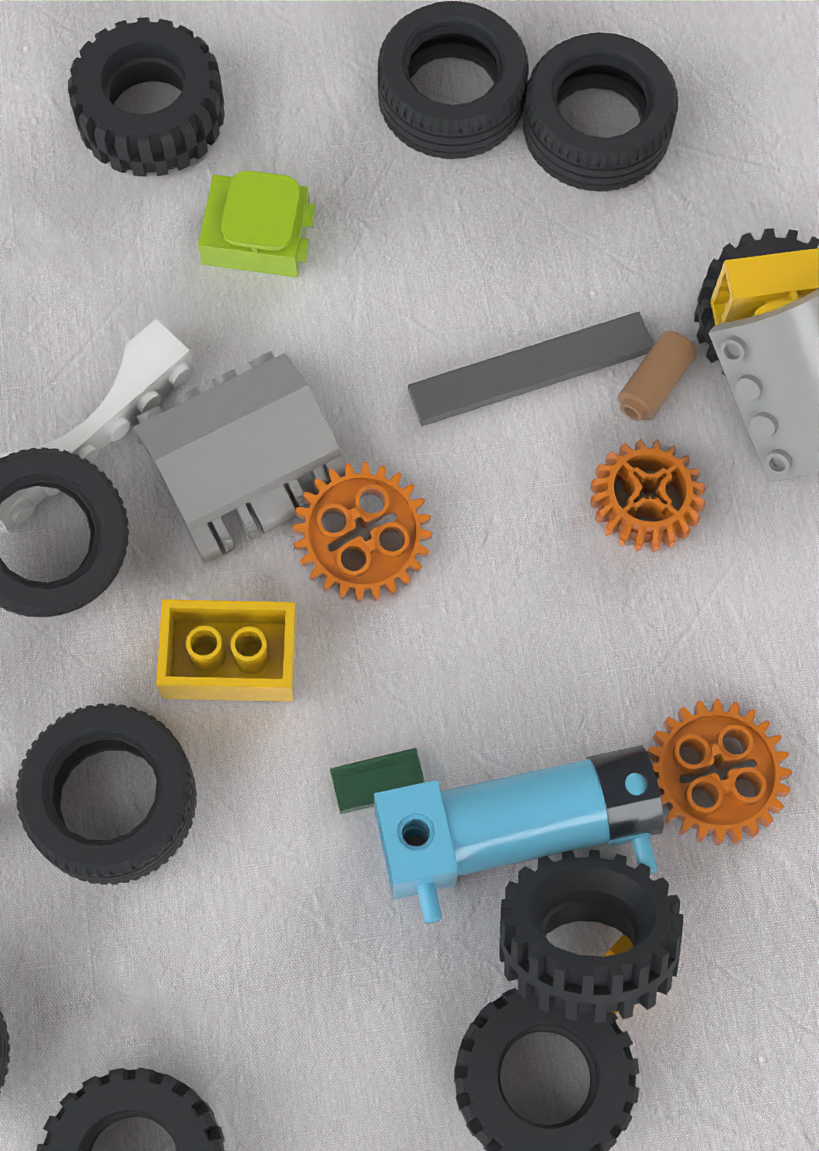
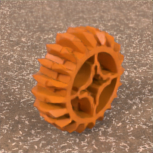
M640 439L636 442L634 450L624 443L620 446L619 455L610 451L606 455V464L597 466L595 475L598 478L593 479L590 490L595 493L591 496L590 506L599 509L595 514L596 523L608 522L604 530L606 536L612 535L615 532L620 533L618 539L620 546L626 544L627 539L635 541L634 549L636 552L642 549L644 542L649 543V547L654 553L659 550L661 540L666 546L671 548L675 546L677 537L686 539L691 532L690 527L698 525L700 520L698 512H702L705 506V500L700 497L705 491L704 483L695 482L700 476L699 468L687 469L690 462L689 455L679 459L676 458L677 449L675 445L668 448L667 452L660 450L661 443L659 439L653 442L652 448H646L645 443ZM642 470L653 471L656 473L649 474L643 472ZM618 480L624 485L623 491L629 497L624 508L619 505L614 493V484ZM671 483L676 488L680 498V509L678 511L671 505L672 500L666 494ZM657 490L654 499H651L650 495L649 499L642 497L638 501L641 492L645 496L646 492L653 494ZM648 517L655 522L643 521L638 518Z

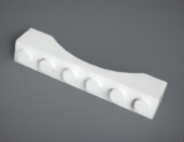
M156 318L125 344L122 364L114 385L95 411L84 422L67 434L34 448H57L62 452L66 450L71 454L80 455L79 458H85L92 464L98 457L101 449L109 442L121 439L128 432L130 424L137 419V416L157 407L163 395L173 387H180L189 379L194 369L190 350ZM13 452L0 453V458L8 456ZM35 486L15 492L0 505V524L8 531L15 524L24 523L32 516L35 507L47 496H54L60 491L54 488Z

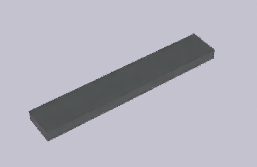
M638 311L408 384V392L421 426H425L646 355L654 344Z

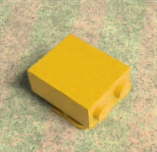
M819 248L725 260L710 301L715 325L757 316L778 309L819 288Z

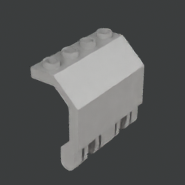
M271 351L249 362L252 367L249 371L237 376L234 369L214 378L212 382L215 387L200 394L196 387L174 398L177 406L165 412H162L160 406H157L137 416L140 424L134 426L132 431L139 444L144 445L153 460L204 563L222 555L207 525L208 522L211 523L221 545L227 553L235 549L234 540L220 516L235 510L244 533L252 540L260 536L245 505L246 503H248L263 533H266L298 517L295 514L294 505L283 486L284 484L297 507L309 508L310 506L303 499L304 492L297 480L298 477L310 472L313 480L319 479L328 485L329 481L321 466H323L328 478L330 469L337 472L340 477L344 476L346 462L340 447L309 385L285 353L274 358Z

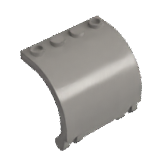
M819 288L778 309L757 316L715 325L708 333L768 481L805 476L819 472Z

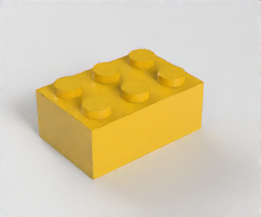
M162 599L156 686L162 699L294 702L298 624L295 602Z

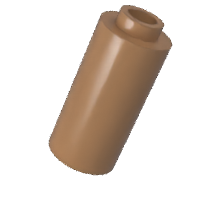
M664 331L618 394L621 411L635 421L653 419L697 356L695 346L686 337L677 332Z

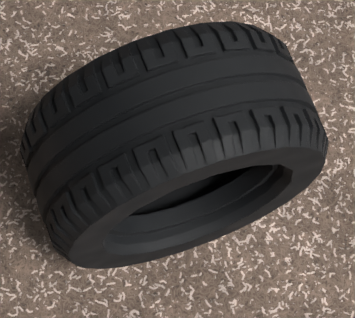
M460 1L436 2L420 7L404 16L386 35L378 57L379 107L388 128L393 131V134L401 142L406 143L408 147L436 158L463 159L474 157L500 145L517 127L524 110L529 63L526 48L522 44L521 37L518 36V33L505 19L495 12L474 3ZM455 57L470 60L484 68L493 80L494 85L484 96L470 103L449 105L432 101L421 94L412 83L411 78L421 66L435 59Z
M596 32L578 35L562 41V43L555 45L554 48L547 51L541 57L528 80L523 120V133L525 142L528 145L527 148L532 153V157L537 161V164L543 167L546 173L571 187L601 192L618 190L638 183V181H641L646 175H649L656 169L664 158L671 140L678 112V91L675 87L676 83L673 75L656 53L629 37L614 33ZM589 88L612 90L629 100L637 109L641 121L636 127L622 135L608 138L589 136L573 128L561 115L558 106L565 98L579 90Z
M41 447V449L19 450V452H13L8 456L0 458V505L19 490L35 486L58 489L76 501L85 513L90 529L88 553L79 568L63 579L52 582L27 580L11 571L0 558V608L21 616L41 618L70 613L82 608L100 596L111 585L119 573L120 567L123 565V560L127 553L126 547L129 542V529L127 527L129 522L126 517V508H123L122 505L124 502L120 498L117 488L114 489L112 486L114 483L106 477L107 475L103 471L100 472L98 470L99 467L94 464L92 465L87 459L79 458L80 455L71 454L66 450L62 452L57 448L48 449Z
M102 703L97 704V706L88 705L84 709L81 707L76 709L74 713H66L63 718L59 717L55 720L56 723L53 725L49 724L44 732L41 731L38 735V740L32 742L31 749H28L25 754L27 756L26 759H23L21 763L22 769L18 772L19 780L16 783V788L18 789L16 792L17 810L20 812L18 815L28 838L55 867L83 882L117 885L121 882L130 883V880L136 881L142 876L150 875L151 871L158 870L162 864L169 861L168 858L170 856L173 857L176 854V850L183 845L184 838H187L189 834V828L191 829L193 824L192 818H195V807L197 805L196 782L191 765L182 746L169 728H166L165 724L158 721L152 715L148 716L147 712L138 711L137 708L132 706L128 708L126 705L119 704V706H116L112 703H108V705ZM107 750L127 751L144 759L152 767L156 777L155 801L146 818L130 833L111 840L86 839L66 827L61 811L62 789L75 767L87 757Z

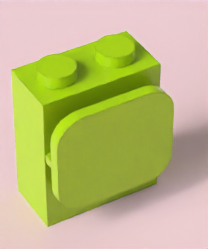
M251 170L238 172L233 177L213 174L198 242L202 265L297 278L300 263H307L310 240L305 238L306 228L314 227L316 204L310 203L309 187L299 186L294 178L281 174Z

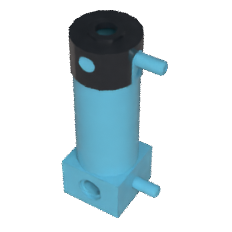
M642 745L586 757V760L440 791L438 780L374 793L375 816L393 898L395 900L418 895L423 919L427 924L439 922L442 919L436 890L456 886L457 876L537 859L546 855L551 856L564 851L578 850L605 843L610 847L632 842L638 866L643 863L650 867V875L658 871L649 837L663 833V807L652 762ZM411 835H419L426 840V843L421 846H411L404 840Z

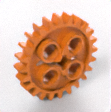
M368 462L363 463L361 472L357 474L354 473L350 463H347L343 477H340L337 472L330 469L328 474L330 483L328 485L319 479L314 480V486L318 492L317 495L309 492L303 493V499L310 507L296 508L295 514L305 520V523L293 525L292 532L304 535L303 539L294 543V550H307V554L300 559L299 564L300 566L314 565L315 568L309 577L311 581L321 576L326 578L323 587L324 592L330 590L334 584L340 586L339 599H343L348 590H354L357 602H361L364 591H370L374 601H378L380 598V588L385 587L391 595H394L396 593L395 580L400 581L406 586L410 584L411 579L406 572L407 569L420 572L422 566L414 557H427L430 550L419 544L420 541H426L432 537V532L421 529L422 525L430 521L431 516L429 514H418L417 512L423 506L424 498L411 500L409 496L412 494L415 485L410 484L403 489L400 488L398 484L401 479V473L399 472L390 480L386 479L384 465H381L376 475L370 474ZM372 494L380 498L383 508L374 514L367 513L361 508L359 501L363 496ZM330 513L338 514L344 519L345 527L340 532H328L322 526V518ZM391 513L396 515L394 521L373 528L368 537L369 541H364L361 536H358L334 551L328 550L329 544L352 536L356 524L360 523L362 528H368ZM385 532H394L401 537L402 548L394 552L387 551L381 546L379 537ZM348 551H357L364 557L365 565L360 570L350 571L342 565V555Z
M720 699L714 701L710 711H707L702 701H697L694 706V715L684 706L681 707L677 713L679 722L671 717H667L663 725L668 733L658 730L655 732L652 739L660 747H649L647 750L649 758L656 761L652 765L660 789L662 807L667 806L670 810L664 822L668 824L677 818L682 821L679 831L680 835H684L691 827L696 829V842L701 843L707 833H712L715 846H719L723 842L725 833H728L734 844H738L742 840V829L751 838L755 837L759 833L756 822L764 827H768L773 822L768 811L779 813L784 808V805L776 797H786L790 793V788L779 782L788 779L792 775V770L779 766L780 763L788 758L789 752L775 751L774 748L782 739L781 735L767 737L765 732L770 722L767 720L758 726L754 724V709H751L744 717L738 715V702H734L728 712L723 711ZM725 737L737 739L742 745L743 753L736 755L729 753L724 748L722 739ZM682 747L694 748L700 756V763H686L681 758L679 749ZM742 762H755V767L753 768L742 767L729 770L722 780H720L719 775L716 773L699 777L688 783H681L679 780L681 776L706 774L713 764H715L717 770H725L735 767ZM738 779L749 781L755 789V797L746 798L740 795L735 788V781ZM695 789L707 791L712 798L713 805L709 808L698 806L692 799V791Z

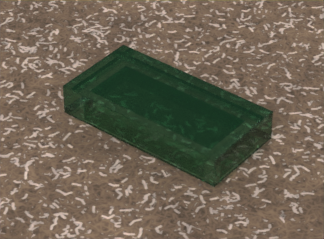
M416 748L330 768L340 814L373 807L374 793L425 782Z

